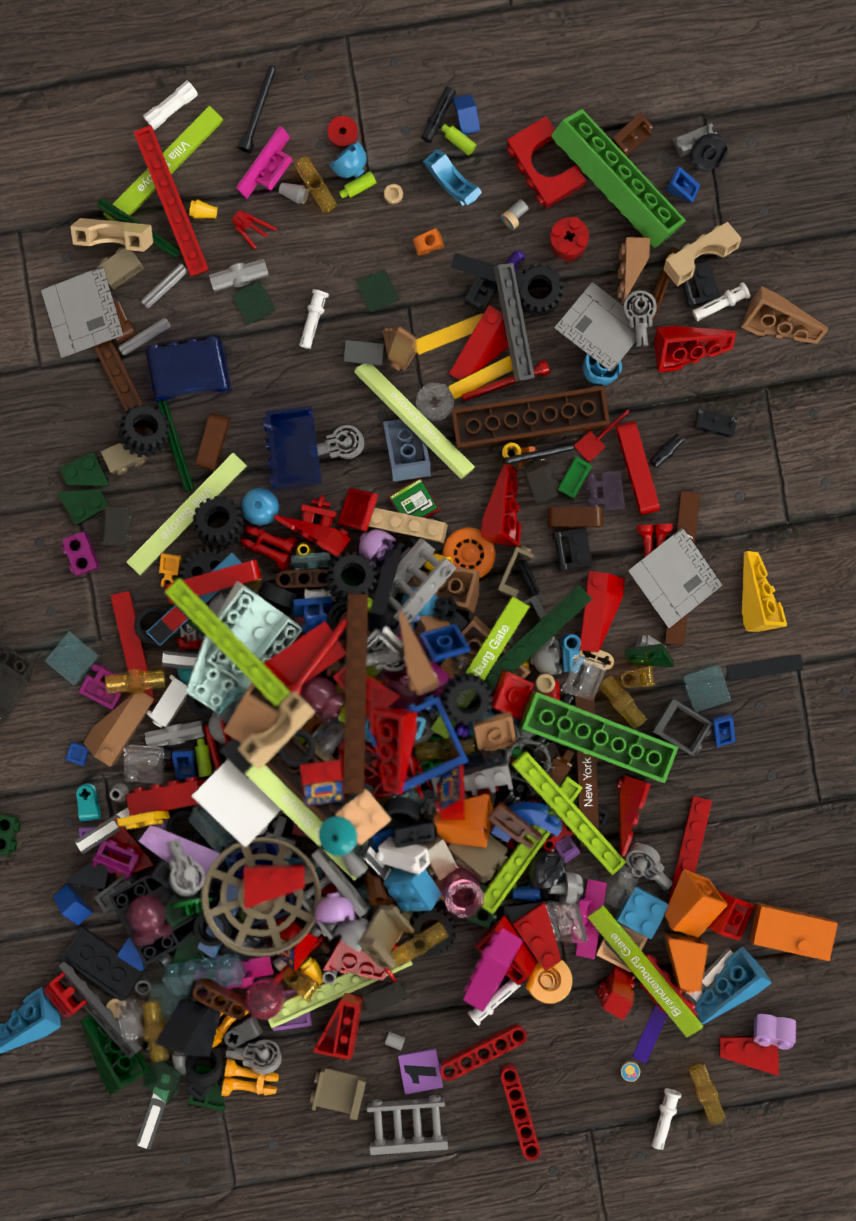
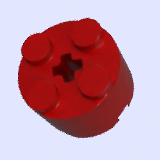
M567 217L556 222L550 234V248L553 254L564 261L579 259L584 254L588 245L589 232L586 225L577 217Z

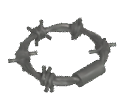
M520 735L521 739H518L516 743L505 749L504 762L502 764L508 763L509 765L514 747L520 746V749L523 750L522 746H525V744H535L538 746L535 751L540 749L546 755V761H540V763H544L543 770L547 772L550 768L555 769V767H551L552 763L547 749V745L550 744L549 742L545 745L541 741L523 739V736ZM510 770L511 779L527 782L523 777L516 775L519 773L518 771L515 773L513 770Z

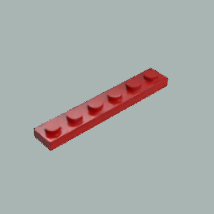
M692 796L672 879L673 884L670 887L667 900L668 904L684 869L693 873L696 871L712 800Z

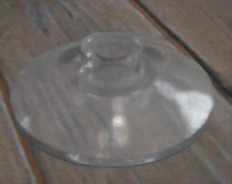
M455 655L444 658L440 668L449 675V678L453 679L455 674L462 675V672H466L472 661L464 656Z

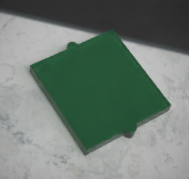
M386 270L374 275L370 274L369 277L357 282L370 313L381 308H387V305L399 300Z
M260 281L248 287L245 286L243 290L232 295L248 325L259 319L263 320L264 316L276 310Z
M156 1057L143 1085L163 1101L170 1103L175 1091L178 1090L177 1087L183 1074L162 1058Z

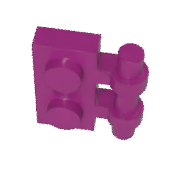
M95 663L91 670L96 672L97 675L95 678L87 675L79 693L114 710L123 694L117 690L118 685L126 688L129 681L124 679L123 675L115 674L104 665L99 666ZM103 677L112 680L110 686L101 682Z

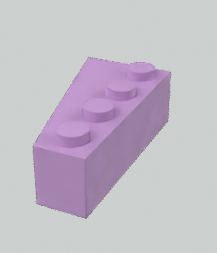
M150 825L139 840L140 843L167 863H170L174 859L167 843L180 839L184 854L186 856L192 855L193 861L202 867L206 878L209 868L221 853ZM224 859L219 863L216 869H218V867L221 865Z

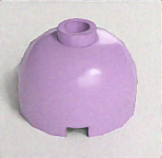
M382 529L365 532L360 537L359 555L361 553L364 555V559L369 558L371 560L370 565L374 564L376 567L375 563L382 561L386 550L394 547L392 542L396 541V539Z
M339 893L327 894V898L322 899L317 904L315 910L316 924H321V920L326 923L342 922L348 917L349 920H355L352 903L345 897H339Z

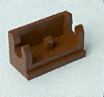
M640 112L612 138V141L628 156L653 134L651 130L653 126Z

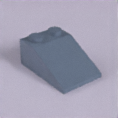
M401 419L383 422L393 482L431 476L427 445Z

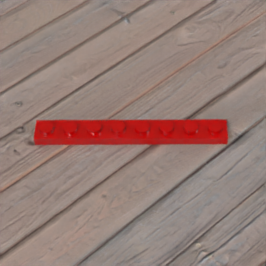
M152 125L134 131L191 277L209 271Z

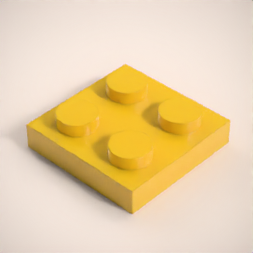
M157 811L118 818L117 820L118 826H126V829H137L148 825L163 824V820L170 819L169 811Z

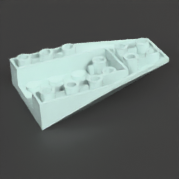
M239 581L236 582L217 614L219 619L262 663H265L290 646L303 630L294 620ZM205 635L186 692L218 712L245 693L252 684V681Z

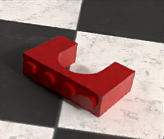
M547 116L507 139L506 145L508 155L511 158L514 157L517 162L516 167L521 174L524 173L527 178L525 180L530 190L533 189L535 191L537 202L540 206L543 205L545 209L550 208L583 188L586 184V179L577 164L555 177H545L534 169L531 162L532 154L538 148L553 140L551 135L555 129Z

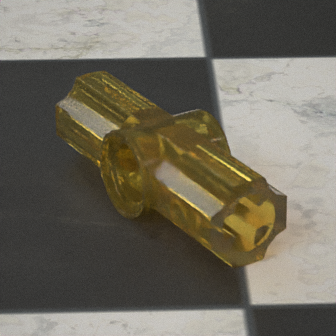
M301 157L293 164L323 214L331 212L338 206L309 157ZM313 182H319L320 186L318 188H312L311 184Z
M133 669L127 671L126 674L105 676L107 694L126 691L138 694L144 692L145 689L166 687L164 669L145 672L140 669Z
M611 674L598 684L602 692L609 698V702L620 715L622 714L634 730L647 720L640 709L634 704L633 698L625 689L623 690Z
M473 736L458 738L465 755L476 752V743ZM449 737L448 739L441 738L439 741L416 745V756L419 762L435 759L448 761L452 757L459 756ZM442 747H448L450 750L445 751Z
M439 921L422 933L413 936L412 939L391 951L390 954L397 962L396 965L401 967L418 955L424 954L428 949L449 937L443 924ZM417 940H422L425 946L418 949L414 946V943Z
M159 1000L144 1002L141 1004L145 1022L143 1035L149 1044L151 1061L160 1062L169 1059L168 1049L155 1044L166 1025V1022L162 1019Z
M697 1063L692 1065L688 1069L696 1087L697 1097L705 1109L708 1121L711 1125L723 1122L726 1117L719 1102L720 1097L713 1081L711 1082L705 1064Z

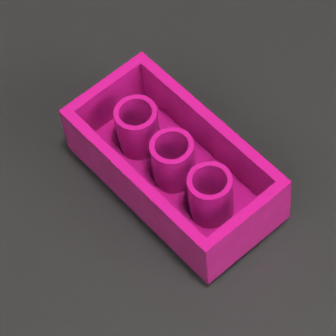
M503 928L499 934L495 933L489 942L491 946H486L481 955L483 958H480L476 969L469 979L471 981L468 982L464 989L466 992L464 1001L484 1012L499 988L523 940Z

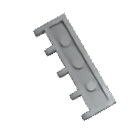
M508 763L498 764L489 769L464 776L465 791L471 790L473 796H477L476 789L490 787L491 792L496 793L495 786L508 784L509 790H513ZM440 775L431 779L436 801H440V795H437L436 787L437 783H440Z

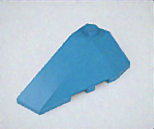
M741 947L727 958L721 972L715 975V981L711 987L704 991L695 1004L696 1008L694 1010L697 1012V1016L702 1024L752 998L772 983L763 968L744 947Z
M40 987L29 994L23 1000L24 1004L18 1010L14 1009L10 1014L12 1017L5 1024H0V1054L46 1037L61 1027L59 1010L44 993V987Z

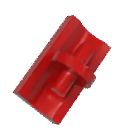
M321 495L319 500L312 498L311 504L318 505V508L302 504L301 508L303 511L302 521L313 523L316 514L322 516L320 525L331 527L333 519L337 517V513L323 509V507L330 508L331 506L330 502L324 501V495Z

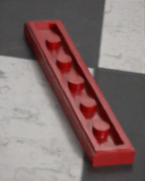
M127 591L110 595L133 693L140 689L155 698L142 640L136 635L134 629L136 614L131 592Z

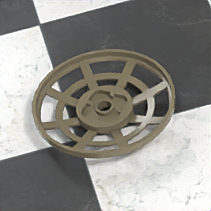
M255 837L249 844L267 842L282 846L277 856L265 853L252 855L249 845L244 847L240 842L231 845L214 860L207 872L202 890V906L209 927L225 945L246 955L270 956L292 948L309 933L315 923L317 904L321 901V887L314 866L297 847L278 838ZM237 848H242L245 858L235 863L227 873L216 869L228 854ZM288 850H291L302 859L310 871L309 875L304 876L305 884L313 882L315 887V901L311 914L301 909L303 889L297 890L295 906L286 902L285 895L244 909V880L232 876L238 868L246 863L247 865H256L255 860L263 859L274 861L272 865H290L284 860ZM215 877L223 881L220 892L221 905L210 909L208 891L211 878ZM228 883L239 888L238 899L227 902L226 897ZM241 906L242 910L247 914L244 923L241 924L236 920L230 910ZM281 908L290 912L291 915L277 926L274 915ZM224 913L230 923L240 930L235 941L228 938L220 930L213 919L214 916ZM296 917L307 921L304 928L295 937L282 944L279 935L280 931L287 928ZM254 918L266 919L269 929L257 930L250 927ZM247 934L253 936L271 935L275 947L257 949L243 946L242 943Z

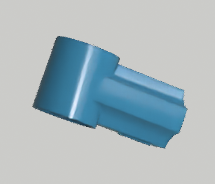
M563 634L559 639L562 649L563 672L580 671L579 647L581 641L574 634ZM569 638H572L573 645L568 648L566 642Z

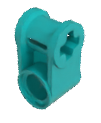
M91 783L83 784L76 792L79 820L83 822L100 819L101 810L96 787ZM85 789L91 793L88 797L82 793Z

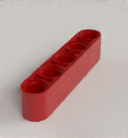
M631 421L616 425L617 437L640 515L660 511L636 422Z
M255 559L182 581L197 596L232 587L237 581L243 584L262 577L257 560ZM173 583L164 585L165 591H166ZM167 595L169 604L175 603V602Z
M512 1024L444 1059L439 1064L441 1077L446 1081H452L522 1045L527 1040L525 1029L520 1024ZM516 1030L522 1031V1035L519 1038H513V1033ZM503 1039L505 1044L502 1047H496L497 1040ZM481 1048L488 1049L485 1056L478 1055V1051ZM469 1057V1064L462 1065V1058ZM446 1066L453 1067V1071L450 1074L443 1072Z
M507 1063L501 1067V1080L523 1155L527 1160L534 1161L540 1156L539 1143L517 1068L513 1064ZM507 1071L515 1073L511 1078H506L504 1074ZM514 1089L520 1091L516 1097L510 1095V1092ZM522 1108L525 1110V1113L517 1115L515 1111ZM524 1127L531 1129L527 1134H523L520 1131ZM529 1146L536 1148L532 1153L526 1151Z

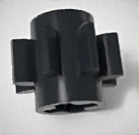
M451 596L449 598L441 597L435 602L436 608L433 611L440 620L443 618L451 620L456 615L455 609L459 607Z

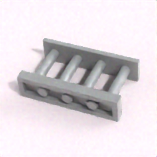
M422 538L418 540L397 567L388 604L397 611L394 618L398 622H400L399 613L402 611L408 623H410L456 569L445 557L441 562L434 557L432 553L435 549ZM426 561L435 567L429 576L420 570ZM414 575L423 582L416 591L407 585ZM401 590L410 597L403 606L394 599Z
M321 848L317 849L312 854L313 861L311 863L315 869L321 867L326 873L325 877L319 881L321 889L327 884L333 883L337 887L336 893H339V897H345L350 900L353 905L354 914H358L359 917L363 916L370 908L337 864ZM307 866L304 867V876L310 873ZM314 885L307 891L303 888L302 904L310 914L314 907V901L311 898L315 894ZM321 920V924L318 925L322 934L331 940L335 936V927L341 922L326 923Z
M431 1095L426 1099L383 1102L381 1099H375L368 1103L367 1112H374L376 1137L374 1141L370 1142V1155L448 1149L447 1136L441 1134L439 1107L445 1106L444 1097ZM431 1107L433 1135L432 1137H424L421 1130L420 1108ZM412 1109L414 1136L410 1139H405L402 1135L401 1110ZM393 1110L395 1138L393 1140H385L383 1138L381 1111Z

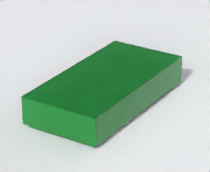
M575 457L557 491L574 499L592 465Z

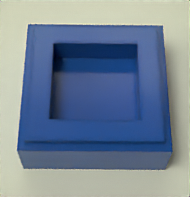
M71 742L65 760L85 766L90 751L84 745Z

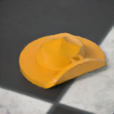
M537 960L536 966L527 979L526 989L540 1002L547 1004L557 1003L569 994L572 987V974L563 960L547 971L544 970Z

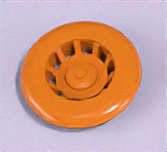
M466 527L456 530L446 539L442 555L451 557L456 568L463 564L466 566V569H469V566L473 565L474 568L470 570L478 571L480 579L493 567L496 552L494 544L481 537L479 529ZM463 540H469V543H464ZM458 543H461L460 548L456 547ZM481 553H484L483 559L480 558ZM456 558L460 561L458 564L455 561ZM478 561L481 562L479 566L476 565Z

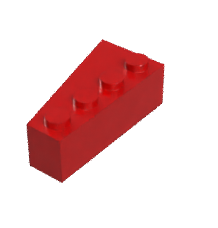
M197 777L185 779L186 783L179 784V780L167 782L168 786L162 787L161 784L151 785L150 790L144 791V787L132 789L133 793L126 794L129 815L134 816L149 812L166 811L199 804L192 795L209 778L197 780Z

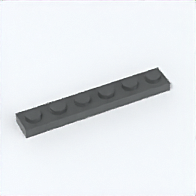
M514 264L494 266L515 382L532 379L535 376Z
M64 961L53 972L54 975L57 977L62 972L65 974L60 979L62 984L66 988H74L75 992L72 995L79 1003L83 1000L87 1001L83 1006L126 1056L131 1059L141 1049L138 1041L131 1037L126 1031L125 1026L115 1019L112 1011L100 1002V998L90 991L86 982L80 979L75 974L74 969Z

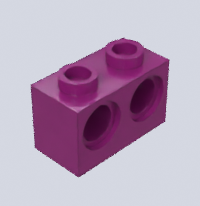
M83 531L62 539L63 545L61 547L65 556L68 555L70 563H68L72 574L75 573L76 576H82L101 568L87 532ZM75 541L80 542V548L77 551H74L72 548ZM85 558L87 560V566L81 569L79 566V562L81 559Z

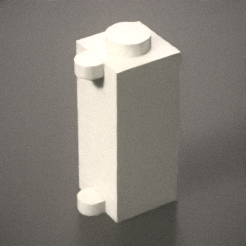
M170 675L169 678L172 682L153 712L148 710L146 713L153 719L152 722L160 728L170 725L188 695L186 692L187 685L173 675Z
M391 837L378 846L379 852L376 855V859L380 860L383 864L415 874H420L430 865L427 847L415 844L397 848Z

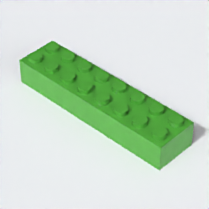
M583 109L564 119L552 133L551 137L555 140L556 144L568 154L569 158L581 168L582 172L594 182L595 186L607 196L608 200L620 210L621 214L633 224L634 228L645 238H650V244L654 248L670 238L686 222L680 213Z
M533 690L518 727L662 783L666 782L679 748Z

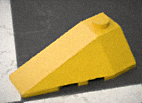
M752 551L744 552L742 616L746 631L760 632L786 627L787 623L783 607L780 602H776L773 595L775 589L773 585L770 586L766 579L768 573L759 552Z

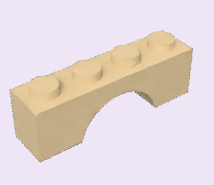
M80 218L71 225L73 245L93 246L99 243L115 242L125 245L126 250L144 252L153 244L152 227L148 224Z
M728 222L723 225H717L712 232L707 235H701L692 244H686L678 253L670 254L665 260L664 271L679 286L693 277L695 270L694 260L698 256L712 253L724 258L739 248L742 238Z
M374 508L368 527L444 544L448 525L445 522Z
M295 691L280 704L281 712L276 723L264 733L252 734L238 748L245 758L259 769L316 712Z

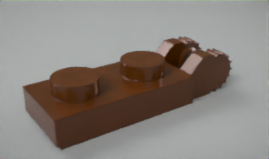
M502 802L488 815V819L517 842H521L530 849L534 847V842L525 835L526 833L536 840L542 838L539 831L531 827L529 823Z

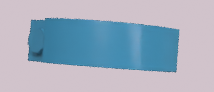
M436 149L423 161L436 181L462 206L464 204L468 206L470 203H473L482 193L479 187L467 181L456 170L447 155L442 151Z

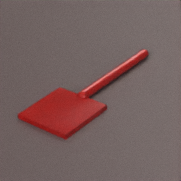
M629 410L621 414L598 437L589 431L574 447L590 462L605 448L600 439L629 413Z

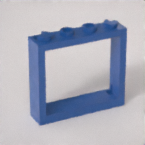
M430 695L422 699L424 703L417 706L416 703H413L404 708L419 712L432 705H436L459 756L405 780L402 792L468 762L439 696L434 697V695ZM367 728L366 730L375 748L377 746L375 735H372L371 729Z

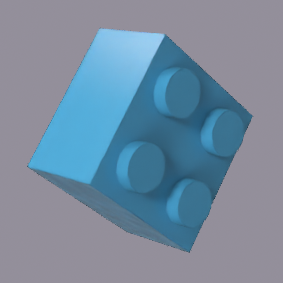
M394 867L383 882L388 893L393 897L402 912L431 910L442 894L426 869L420 874H415Z
M632 884L615 915V919L652 940L669 904Z

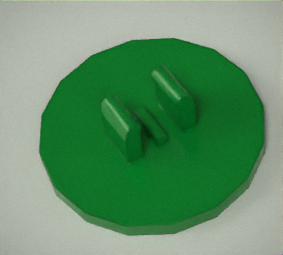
M202 899L173 904V908L185 907L187 915H192L191 906L196 905V913H201Z

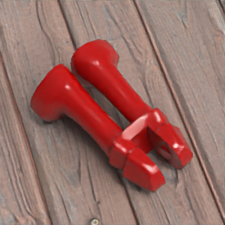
M653 524L636 525V530L643 539L644 558L653 551ZM672 524L654 525L656 547H659L666 541V535L672 531Z
M246 526L244 531L258 538L256 543L241 538L240 544L253 553L257 552L273 559L278 569L286 571L291 556L262 544L265 541L293 554L299 539L292 536L283 539L265 532L264 529H259L256 526Z

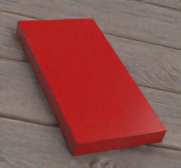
M325 621L263 664L287 687L289 684L297 681L333 631ZM339 639L335 641L306 682L347 654Z

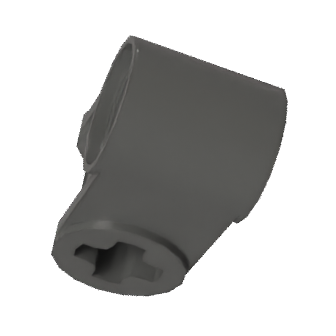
M251 1015L228 1029L224 1040L227 1046L234 1048L263 1033V1030L255 1015ZM232 1033L233 1035H238L237 1041L230 1039Z

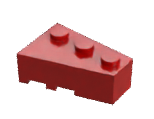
M304 864L244 866V909L305 888Z
M504 915L483 933L475 948L483 953L486 946H491L489 942L495 933L499 934L502 928L516 937H520ZM524 942L520 945L506 972V975L517 985H520L530 976L537 964V960Z
M344 993L313 1050L314 1053L351 1060L355 1052L364 997Z

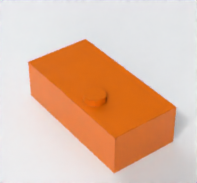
M757 903L749 941L758 946L830 961L838 923L824 917Z

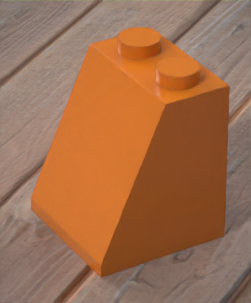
M485 794L466 799L465 820H441V813H435L434 825L437 827L436 833L444 839L445 843L486 848L492 824L488 819V815L493 810L490 795Z
M684 869L664 916L673 931H680L687 936L691 935L699 938L726 908L727 903L709 878Z
M664 932L663 937L676 983L685 993L694 994V991L700 992L708 945L702 938Z

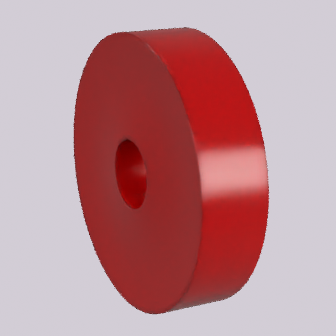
M347 116L334 118L328 126L330 142L338 148H347L355 143L358 138V127L355 121ZM346 130V134L342 135L340 131Z

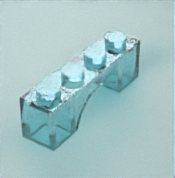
M237 953L225 954L219 957H208L202 960H191L185 963L168 965L162 979L170 995L174 996L188 993L193 981L199 978L212 979L222 987L240 985L246 971Z

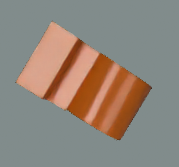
M436 228L413 239L417 255H424L431 251L445 248L441 234Z

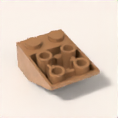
M627 237L625 242L621 243L618 259L622 260L618 268V279H621L617 290V297L621 298L620 304H623L649 259L650 238Z
M252 682L223 732L243 744L252 734L264 733L276 723L281 712L280 704L275 706Z

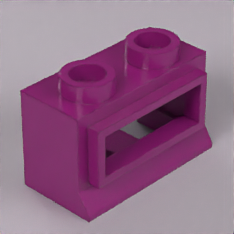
M103 840L93 858V866L97 867L98 863L104 865L109 873L114 874L115 871L125 874V880L129 881L138 863L139 855L132 848L127 847L123 849L118 847L119 844L113 840H108V842ZM104 850H107L130 860L127 865L102 853Z

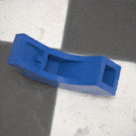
M520 802L508 807L530 825L539 826L557 837L562 830V822L556 816L548 815L549 807L544 804ZM493 823L491 833L508 842L511 836Z

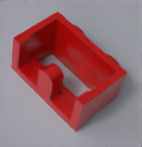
M62 972L45 986L43 990L63 1017L69 1018L84 1006L87 1001L83 1000L80 1004H76L71 997L75 992L74 988L69 987L65 990L59 983V980L65 976Z

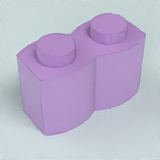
M757 1014L754 1019V1042L759 1043L761 1046L773 1044L783 1050L792 1048L796 1042V1020L767 1014Z

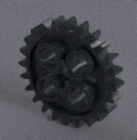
M207 547L205 553L200 548L198 555L191 552L193 558L186 557L188 564H181L185 570L178 572L183 575V578L180 579L185 580L194 577L192 569L197 566L202 568L203 574L211 572L210 564L212 561L217 560L221 563L226 558L223 556L224 550L218 554L217 549L214 548L213 552H210L209 547ZM234 586L220 590L206 604H210L221 592H226L229 595Z

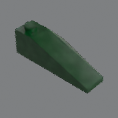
M91 1015L80 1020L100 1078L110 1096L150 1072L139 1052L129 1059Z

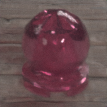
M398 661L400 664L394 666V668L400 667L403 664ZM407 665L401 670L394 672L384 669V673L380 674L383 684L401 696L392 706L402 709L413 703H416L417 706L423 694L418 695L416 690L411 691L407 683L410 680Z
M314 677L303 684L300 697L316 711L313 715H321L319 722L326 727L329 724L327 720L333 721L340 713V707L344 706L343 701L346 700V692L338 694L337 687L331 680L325 677Z
M466 869L454 870L445 877L442 893L447 910L456 914L459 918H468L475 915L480 906L484 904V895L478 878Z
M142 895L135 898L127 911L128 922L131 928L137 931L132 935L137 945L154 943V938L162 935L164 939L173 932L171 924L165 922L167 917L165 906L154 895Z
M271 977L256 980L245 996V1005L248 1012L260 1020H269L276 1017L286 1001L283 985Z

